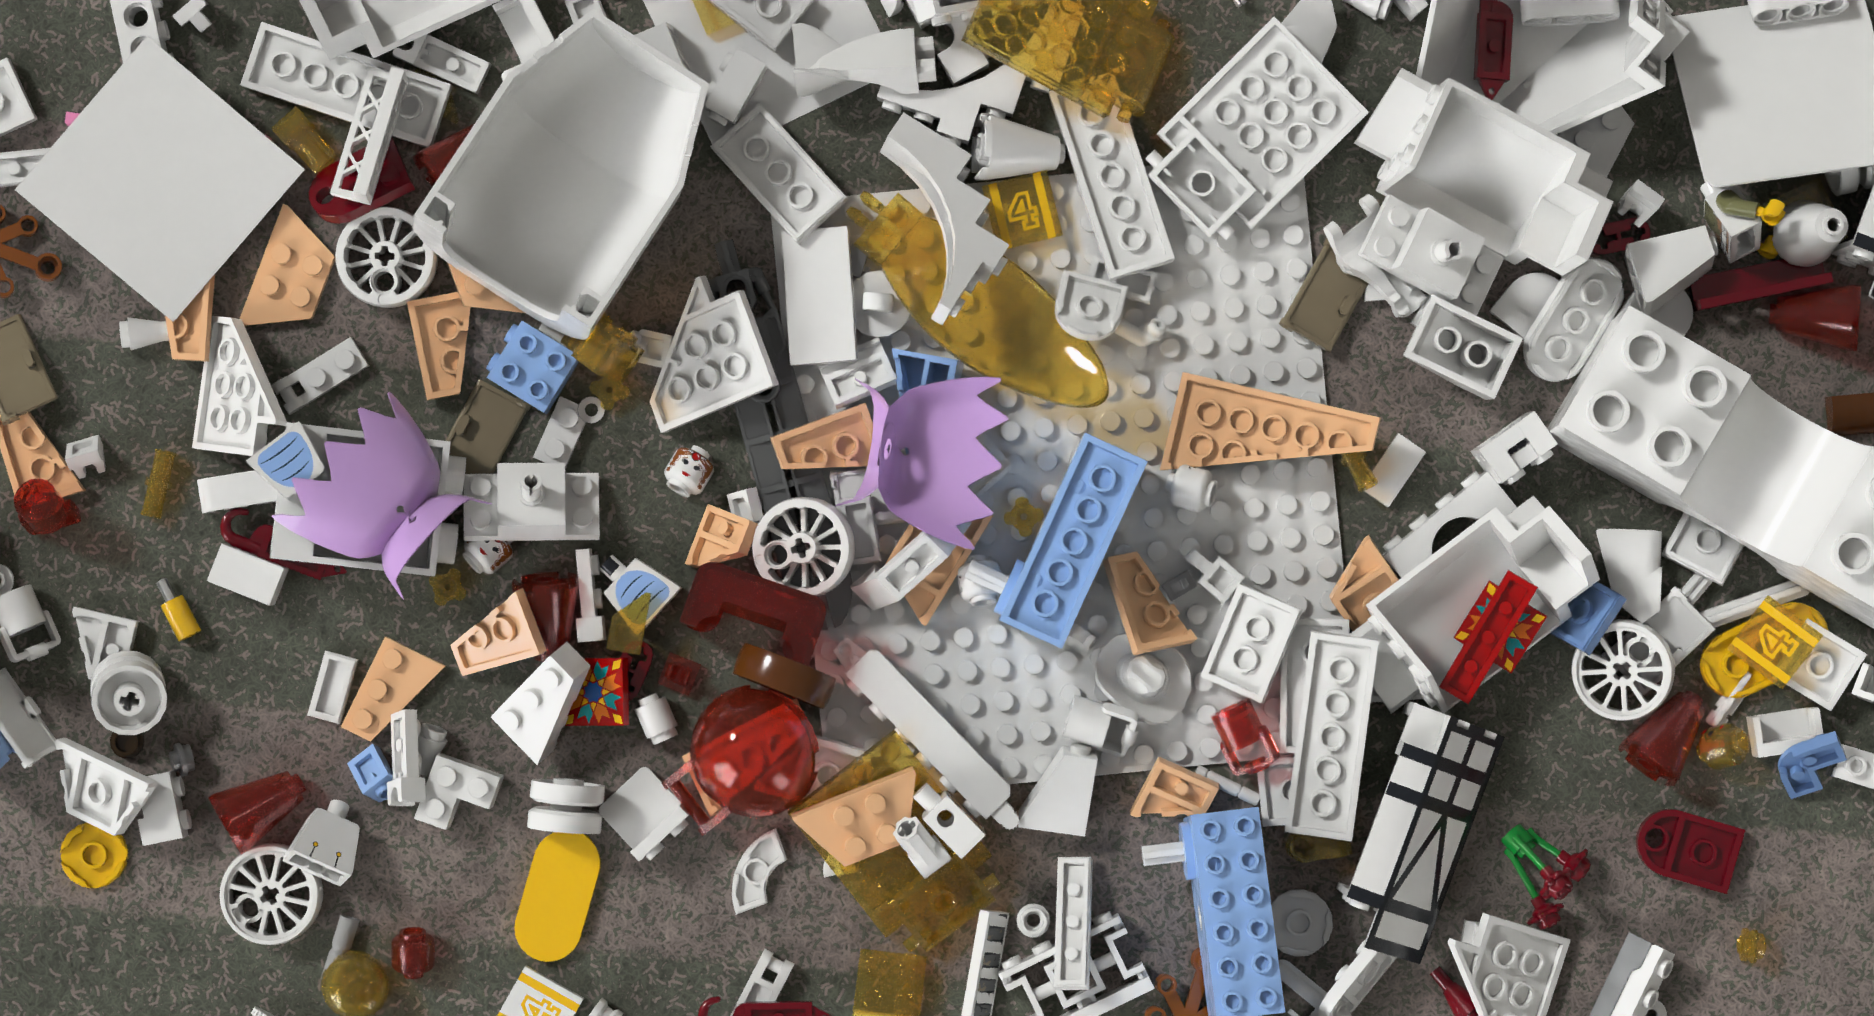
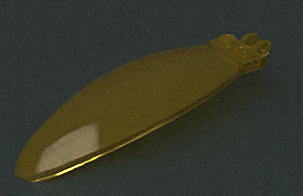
M862 192L859 197L863 204L879 214L873 222L857 208L850 206L846 211L849 218L859 227L865 229L853 245L877 266H881L886 279L911 316L940 346L955 358L985 377L1001 378L999 384L1050 403L1067 407L1089 408L1098 406L1106 401L1109 394L1107 375L1103 363L1089 341L1077 339L1062 329L1055 316L1056 300L1034 278L1009 258L1003 256L1008 259V262L998 277L992 274L986 284L979 281L971 294L965 291L961 296L965 303L957 316L954 318L949 315L944 324L940 325L931 319L941 299L946 279V249L938 220L923 216L917 208L899 193L895 195L887 206H884L870 193Z

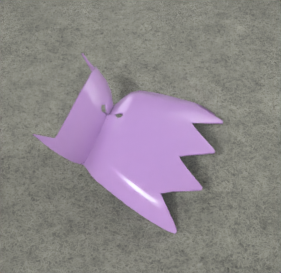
M968 377L918 386L906 391L891 406L888 405L885 398L877 390L855 378L856 381L871 392L874 405L872 443L867 469L860 489L853 499L835 506L862 500L878 488L888 509L902 520L945 542L974 550L975 548L972 543L959 531L957 526L992 516L993 512L968 486L1002 467L1000 462L976 437L1008 420L1006 415L983 401L977 395L1001 382V378ZM907 448L909 453L904 455L901 450Z
M388 392L387 395L396 418L384 416L361 407L357 409L364 433L365 445L332 441L324 443L332 481L292 478L294 488L306 515L277 514L272 515V517L294 533L340 554L358 559L382 554L384 572L404 600L397 583V578L408 560L433 531L460 505L469 500L486 504L492 503L463 495L444 494L437 496L440 480L438 462L413 418L391 392ZM403 506L404 512H397V507Z

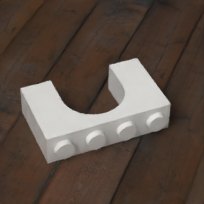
M1477 471L1470 474L1460 483L1464 487L1455 496L1451 492L1447 493L1434 504L1438 510L1429 517L1423 513L1409 524L1412 531L1405 537L1401 538L1399 535H1396L1383 546L1386 552L1382 555L1399 579L1432 555V544L1435 535L1448 521L1459 517H1466L1477 521L1495 507L1504 516H1507L1517 508L1488 471L1480 475Z

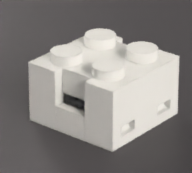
M1531 411L1515 419L1470 452L1484 472L1488 471L1498 484L1511 485L1526 474L1523 470L1528 464H1531V466L1539 465L1554 455L1551 449L1558 443L1537 413Z

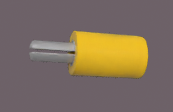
M167 578L159 580L156 584L166 602L160 607L178 641H183L199 633L201 628L183 595L176 597Z

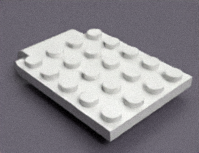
M1273 17L1157 133L1172 151L1163 158L1156 150H1153L1145 158L1154 167L1147 176L1208 237L1217 231L1226 240L1235 231L1226 222L1234 213L1252 229L1369 111Z

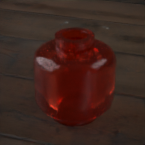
M421 927L401 929L399 934L391 940L392 968L396 972L403 974V977L406 979L422 978L424 973L430 971L435 966L434 938Z

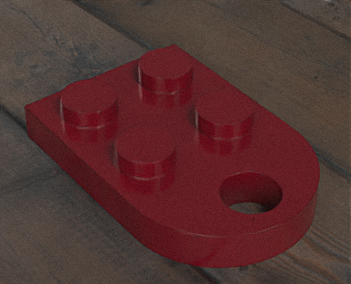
M391 137L371 205L336 196L329 203L321 204L326 196L331 195L330 191L340 160L325 167L317 174L310 186L309 200L319 217L327 222L340 224L355 220L415 190V187L399 149ZM366 147L352 153L356 162L363 160ZM349 160L348 167L353 165L351 160ZM357 171L344 177L341 189L353 191L358 176Z
M1662 809L1650 814L1641 823L1636 835V849L1643 864L1657 874L1727 894L1745 830L1680 810ZM1657 828L1663 834V841L1658 847L1652 848L1646 843V834L1649 830Z

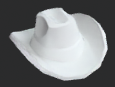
M1126 632L1110 640L1101 649L1095 663V681L1103 694L1114 704L1136 711L1139 714L1138 720L1150 725L1169 722L1184 708L1192 690L1191 668L1186 659L1174 647L1133 655Z

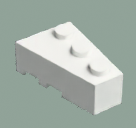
M568 642L552 653L491 716L536 765L554 751L561 729L568 720L567 715L570 708L577 699L590 668V665Z

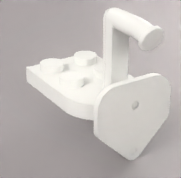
M1364 940L1356 951L1358 956L1350 966L1346 964L1339 970L1335 977L1336 983L1328 993L1289 961L1279 960L1281 981L1315 1008L1310 1016H1352L1351 1013L1397 957L1364 948L1363 946L1366 941ZM1291 1008L1287 1011L1291 1016H1299Z

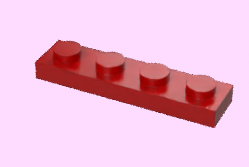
M1510 570L1506 572L1439 685L1441 689L1467 704L1470 703L1538 586Z

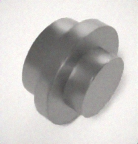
M174 744V751L169 752L172 770L174 772L179 771L181 776H187L189 771L195 770L191 747L189 744Z

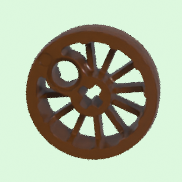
M744 643L740 649L733 669V674L820 709H825L836 682V678L748 643Z

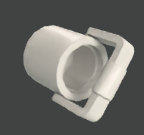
M31 584L0 595V640L11 662L16 663L24 659L28 661L35 660L49 653L48 650L60 644L61 638L48 610H42ZM45 624L52 641L47 643L41 642L17 654L10 638Z
M1074 695L1062 737L1090 745L1091 748L1123 757L1136 740L1139 731L1137 725L1139 714L1134 710L1107 702L1103 704ZM1112 716L1130 721L1124 730L1121 739L1122 745L1105 740Z

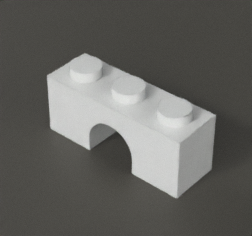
M905 0L908 8L910 9L912 15L918 23V18L913 0ZM961 16L951 18L952 22L946 24L952 29L954 40L950 47L937 54V59L953 87L989 68L987 59L991 57L983 40L981 39L976 42L970 30L975 28L972 20L962 21ZM931 21L918 23L920 29L932 24Z

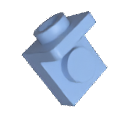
M371 744L347 764L362 794L377 802L387 800V782L393 780V775L380 747Z

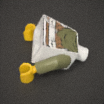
M1705 182L1700 187L1701 192L1705 196V221L1729 263L1754 251H1758L1761 256L1769 260L1774 259L1778 255L1773 246L1772 237L1774 236L1768 235L1764 243L1760 242L1761 219L1770 226L1777 225L1786 214L1783 211L1785 208L1783 202L1772 199L1764 208L1758 202L1748 201L1737 185L1715 188Z

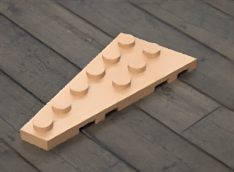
M1182 372L1160 470L1178 469L1184 464L1192 467L1373 451L1381 417Z

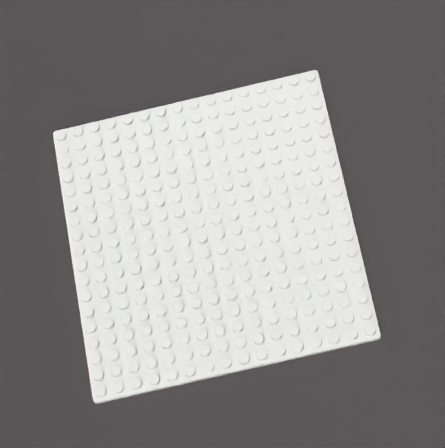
M1144 166L1147 175L1154 169L1153 166ZM1075 173L1042 176L1056 237L1049 239L1033 177L966 184L991 199L985 209L989 217L982 228L1002 240L988 184L997 183L1012 248L1007 249L1003 256L1008 259V262L1000 275L997 277L992 274L986 284L979 281L971 294L965 291L961 296L965 300L961 310L955 318L949 315L943 325L935 322L931 317L941 299L946 279V249L942 229L934 210L920 189L846 196L848 201L816 228L848 226L850 228L851 245L853 243L870 249L865 266L871 268L869 272L881 270L892 273L901 279L908 288L912 303L909 320L895 334L879 338L896 378V366L892 348L959 360L964 363L961 378H1001V382L979 393L977 396L1008 417L1007 421L985 431V433L1015 467L979 497L993 512V517L969 557L986 555L987 560L996 561L1000 566L1001 572L1008 576L1017 559L1025 562L1084 433L1148 461L1079 611L1080 614L1088 618L1087 627L1089 631L1093 634H1101L1086 657L1065 643L1061 649L1000 621V614L993 612L997 602L982 607L971 606V603L965 601L960 595L957 576L926 626L921 624L905 597L898 602L873 611L852 590L851 605L842 625L834 628L825 594L819 596L828 630H819L811 625L816 670L836 678L835 687L825 709H820L822 737L868 750L871 758L873 781L912 766L916 773L914 794L926 783L936 792L947 791V788L939 781L943 775L934 766L928 770L915 756L920 751L911 742L905 746L893 734L892 731L896 726L888 718L882 722L869 709L872 702L863 693L858 697L845 684L849 680L845 675L847 671L833 652V649L843 639L848 637L867 652L869 650H880L1009 784L1038 782L1062 745L1071 747L1072 743H1081L1062 737L1074 695L1103 704L1107 702L1114 704L1103 694L1095 681V663L1101 649L1115 636L1125 633L1103 561L1107 557L1136 551L1159 582V590L1170 605L1174 604L1179 611L1178 617L1186 629H1191L1197 637V640L1191 644L1174 647L1186 659L1191 668L1192 690L1184 708L1169 722L1150 725L1138 720L1139 731L1134 745L1128 748L1125 756L1119 757L1096 750L1098 761L1095 776L1149 771L1153 768L1158 756L1182 767L1295 756V753H1279L1281 663L1264 703H1259L1200 677L1235 591L1225 603H1222L1197 582L1202 573L1184 558L1192 548L1197 550L1211 563L1217 556H1220L1245 577L1241 582L1242 584L1302 609L1299 618L1344 619L1329 597L1344 572L1332 455L1199 467L1209 470L1213 475V480L1217 481V491L1213 504L1210 507L1206 506L1200 512L1175 507L1171 503L1170 493L1165 492V485L1168 475L1176 473L1177 469L1160 470L1182 372L1272 393H1284L1290 397L1327 405L1321 348L1296 332H1289L1279 325L1281 318L1287 313L1313 266L1304 177L1252 229L1234 213L1226 222L1235 231L1226 240L1217 231L1208 237L1148 177L1175 261L1150 269L1159 272L1150 305L1129 299L1125 301L1120 322L1122 319H1125L1138 327L1151 322L1154 318H1159L1166 324L1165 336L1160 341L1144 347L1137 346L1116 334L1115 331L1101 340L1085 341L1077 339L1065 332L1057 322L1054 311L1055 302L1064 269L1088 275L1093 255L1102 256ZM1028 190L1031 206L1037 205L1039 215L1034 216V218L1038 217L1040 227L1024 231L1022 221L1025 219L1009 222L1007 212L1016 193ZM1025 194L1018 196L1011 212L1012 218L1027 215L1029 223H1026V227L1036 225V222H1032L1030 216L1035 211H1029ZM1023 198L1026 212L1015 214L1020 200ZM771 215L781 323L789 350L781 233L786 232V230ZM856 329L857 346L874 339V337L863 335ZM818 365L793 366L809 423L861 403H866L873 422L874 405L871 395L837 410ZM897 384L879 391L889 406L900 398ZM905 448L902 449L901 452L907 455ZM867 466L822 468L833 506H835L834 490L831 488V480L829 479L830 471L864 469ZM909 523L877 526L882 561L852 566L850 569L852 584L874 564L879 569L884 566ZM804 543L806 550L810 549V544ZM811 566L814 578L818 577L813 567ZM1188 570L1197 587L1170 601L1161 585ZM1112 716L1105 740L1122 745L1121 739L1126 725L1130 721Z

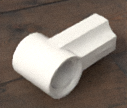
M905 816L896 823L893 835L901 847L908 853V858L924 879L928 878L952 859L935 835L931 836L916 816L912 818Z

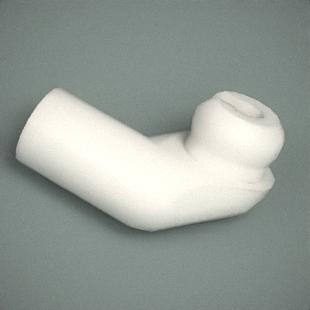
M1154 318L1151 322L1137 327L1129 321L1122 319L1115 333L1137 346L1144 347L1160 341L1165 336L1166 324L1162 319Z

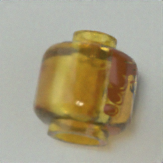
M1724 723L1702 731L1696 749L1698 757L1713 770H1722L1744 762L1750 750V743L1743 729L1733 723Z

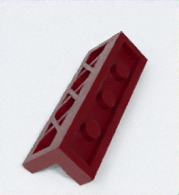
M1784 259L1703 275L1689 286L1693 309L1696 312L1825 285L1833 282L1832 272L1825 273L1823 262L1815 266L1803 267L1789 264Z

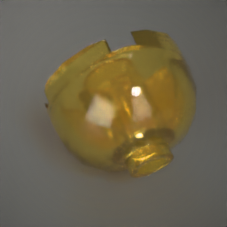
M349 951L338 955L322 974L320 989L324 1001L339 1016H373L383 1007L389 995L390 983L386 969L376 958L366 952Z

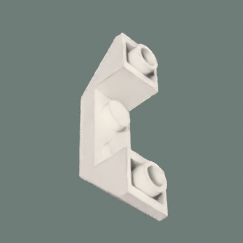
M972 522L958 525L957 528L964 535ZM922 531L881 569L874 564L850 588L873 611L898 602L947 559L956 545Z

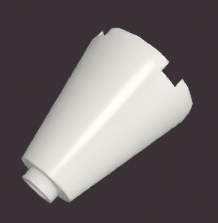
M987 113L979 114L974 127L981 128L978 136L972 137L971 170L972 173H977L974 177L975 180L984 181L1056 170L1058 165L1063 164L1065 160V144L1060 143L1058 136Z
M1812 200L1795 201L1783 209L1786 214L1774 226L1772 241L1779 256L1789 264L1803 267L1815 266L1828 259L1848 231V221L1846 216L1835 208Z

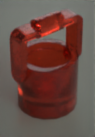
M40 478L31 479L23 483L15 493L14 507L18 513L19 521L31 535L50 534L60 528L81 522L80 511L71 499L65 500L47 480Z
M1249 698L1225 707L1210 716L1222 740L1220 748L1235 776H1241L1246 773L1253 775L1268 769L1269 764L1279 759L1280 753L1268 727L1261 724ZM1261 739L1269 756L1254 759L1241 767L1234 751Z

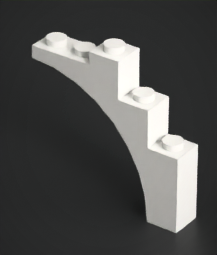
M1051 0L1041 24L1026 45L1007 63L985 77L958 87L934 91L919 90V93L901 94L892 88L881 85L877 100L883 102L882 108L900 114L901 110L905 109L915 113L914 119L927 124H932L933 120H937L939 124L936 133L959 147L961 143L968 145L981 107L987 109V114L1005 119V116L1013 117L1025 80L1031 82V88L1044 93H1049L1050 88L1054 90L1058 88L1083 10Z
M903 112L888 134L880 153L899 166L916 183L932 206L942 229L946 249V279L941 299L931 319L943 325L949 315L955 318L965 303L961 296L965 291L971 294L979 281L986 284L992 274L997 277L1000 275L1008 262V259L1003 256L1009 244L982 228L989 217L985 209L991 199L964 183L971 171L966 165L972 155Z

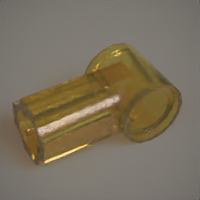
M295 106L271 129L317 175L325 167L332 164L338 156L315 131L316 127L314 124L310 123L304 116L305 114Z

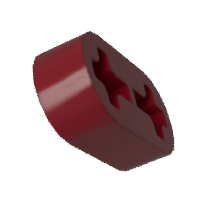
M1637 218L1604 224L1601 230L1603 236L1615 235V240L1606 243L1605 249H1601L1600 244H1595L1592 253L1595 255H1608L1626 251L1627 244L1634 242L1632 237L1621 239L1620 233L1629 231L1631 229L1630 224H1634ZM1646 222L1640 227L1635 225L1636 229H1642L1643 235L1638 237V241L1650 238V228Z
M642 640L632 641L627 644L620 657L628 658V671L634 673L630 684L635 689L633 692L628 691L629 700L634 699L639 694L654 657L650 644ZM639 646L644 647L643 653L647 655V660L639 661L636 669H632L630 666L633 656L629 655V651L631 649L636 650Z

